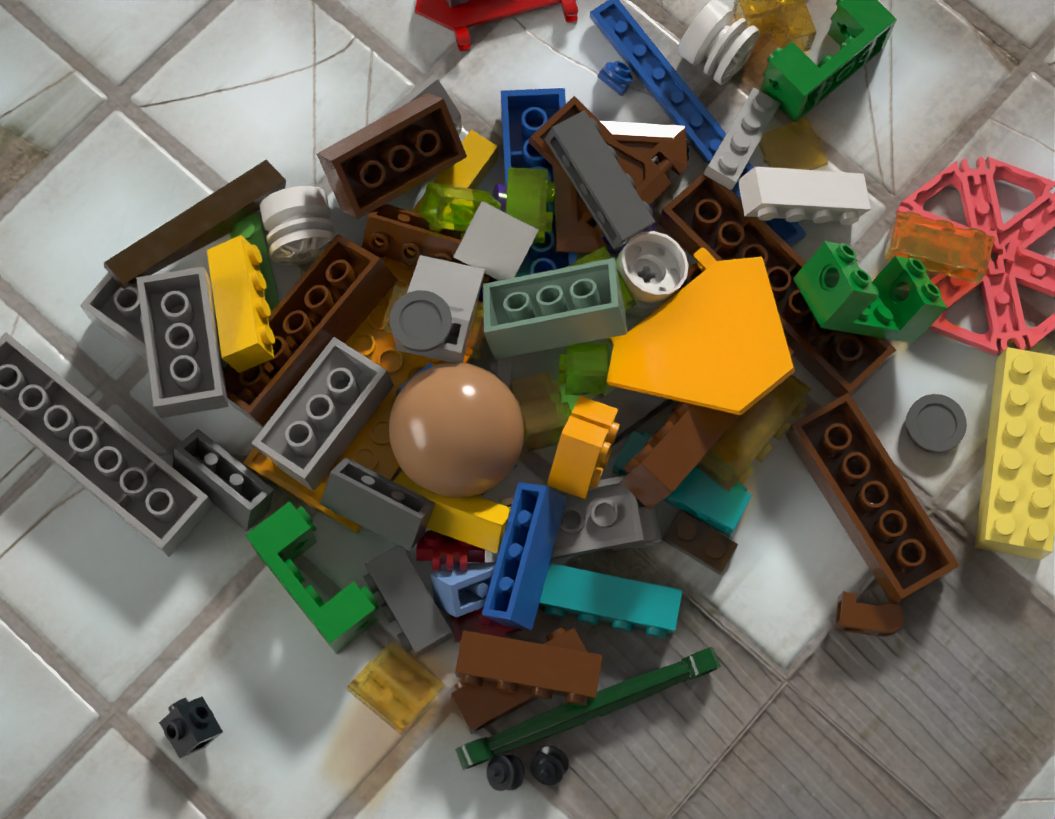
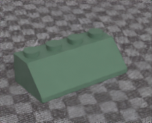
M615 258L483 284L484 334L494 360L627 334L625 308Z

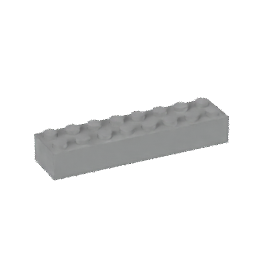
M7 332L0 338V418L159 550L170 557L214 507L209 497Z

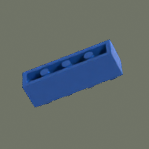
M518 482L482 612L483 616L503 626L532 631L567 498L550 487Z

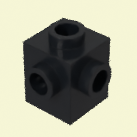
M203 696L188 701L187 698L178 700L169 706L168 710L170 713L159 722L179 759L206 748L223 733Z

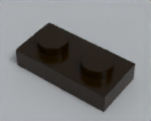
M681 509L662 538L666 543L718 575L721 574L738 546L734 541Z

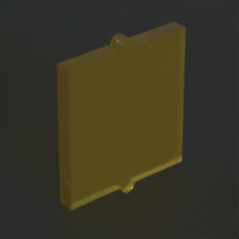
M808 118L766 132L758 143L764 155L763 162L772 168L814 170L828 164V160L820 145L821 138L816 137Z

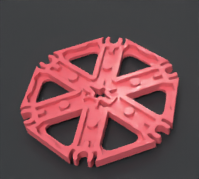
M983 156L978 157L976 161L977 169H971L966 158L962 159L959 168L958 162L955 161L900 203L895 215L902 217L905 223L893 221L888 233L893 257L896 255L907 258V248L911 245H918L956 260L931 279V282L940 290L941 298L946 304L947 309L928 330L995 356L998 352L1001 355L1008 347L1007 342L1014 343L1016 349L1024 350L1025 346H1027L1028 351L1055 330V313L1035 328H1029L1025 325L1016 284L1018 283L1055 298V260L1027 250L1055 228V191L1053 194L1049 192L1055 188V181L989 156L986 160ZM998 180L1029 190L1035 197L1034 202L1004 225L994 184ZM953 186L957 188L961 195L967 226L923 210L924 203L945 187ZM989 247L993 253L999 254L995 262L992 261L991 257L984 255ZM979 285L989 325L988 332L985 334L974 333L951 324L946 319V311Z

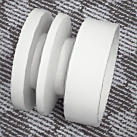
M712 0L700 11L688 27L678 46L677 53L694 66L699 65L708 58L703 72L707 76L714 74L713 79L718 84L723 85L747 62L759 38L760 30L754 25L747 28L748 22L744 18L737 20L730 27L734 15L733 10L719 0Z
M295 186L282 189L264 198L259 205L265 230L269 231L266 238L270 246V257L277 264L290 266L312 263L336 236L334 234L333 222L328 220L331 213L326 191L320 187Z
M655 231L641 232L628 241L616 258L615 262L625 312L638 317L649 316L674 296L686 280L689 267L686 254L678 242L668 235Z

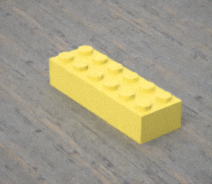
M1007 347L996 359L974 548L1042 560L1053 552L1055 536V356Z

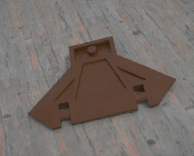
M573 96L530 137L528 142L553 166L556 252L600 254L608 246L602 239L604 233L598 224L592 228L587 223L591 218L594 219V217L545 141L551 128L585 110L589 117L598 123L601 131L600 135L607 146H611L614 149L622 170L631 176L635 183L636 192L641 200L645 201L648 205L671 184V181L666 176L667 173L672 170L680 175L686 170L685 126L599 121ZM655 156L661 160L658 165L652 161Z

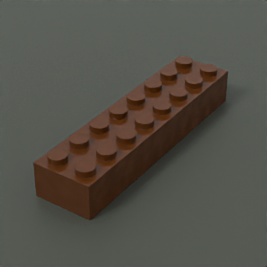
M701 174L662 209L659 225L692 257L696 251L703 247L716 261L753 257L763 258L788 346L794 351L792 355L837 399L848 392L853 396L889 362L896 349L884 338L821 328L793 279L806 262L763 220H759L758 217L744 216L742 200L732 190Z

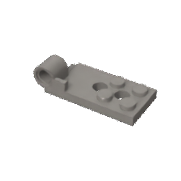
M625 475L600 480L597 489L590 488L586 499L553 489L567 498L551 560L607 549L616 551L626 548H645L660 544L663 540L656 507L652 509L647 507L638 508L637 498L620 483ZM514 497L500 499L499 503L511 508ZM570 512H575L581 516L580 525L572 530L566 529L562 524L564 516Z

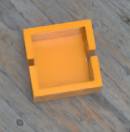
M580 395L561 433L547 486L586 499L591 487L597 489L603 470L606 469L612 454L610 449L611 443H614L620 428V424L615 423L618 413L617 408Z

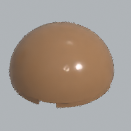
M444 363L422 371L403 387L391 411L389 437L391 448L398 464L417 485L444 497H471L482 494L500 484L517 463L524 443V419L514 393L498 376L473 364Z

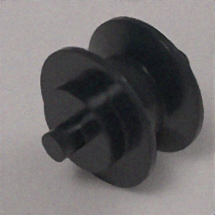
M555 746L540 748L530 763V771L533 777L544 785H556L559 783L569 768L566 754Z
M497 755L489 761L486 775L493 789L497 791L516 790L524 780L525 771L522 761L517 756Z

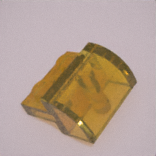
M391 641L374 661H370L347 686V691L396 732L403 735L416 723L421 713L440 693L445 684Z

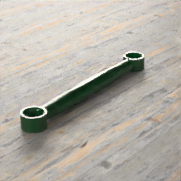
M709 647L695 652L679 662L597 691L595 701H587V706L566 703L495 735L466 743L455 749L462 769H469L485 763L502 753L582 725L594 717L605 716L687 679L691 680L720 668L721 665L714 648Z

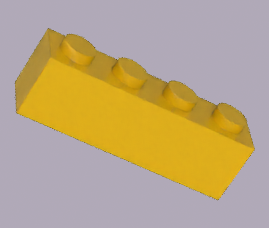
M240 235L207 249L222 359L238 373L274 359L272 344L275 343V337L269 327L268 317L271 315V311L265 300L264 290L266 289V281L261 274L260 263H262V256L258 247L254 244L251 245Z

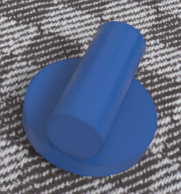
M615 61L614 63L607 62L597 75L601 81L620 96L627 92L629 85L633 81L630 68L620 61Z

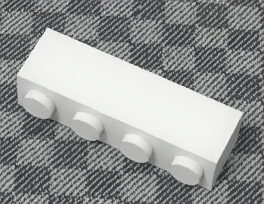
M755 166L738 180L744 216L758 217L759 220L763 221L774 218H786L788 222L805 219L813 220L814 223L840 221L842 225H849L858 222L859 217L871 210L865 177L861 173Z

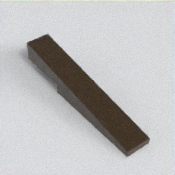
M266 159L105 261L104 268L125 289L137 283V277L152 275L231 233L233 223L260 210L259 205L262 200L270 194L285 189L286 179Z

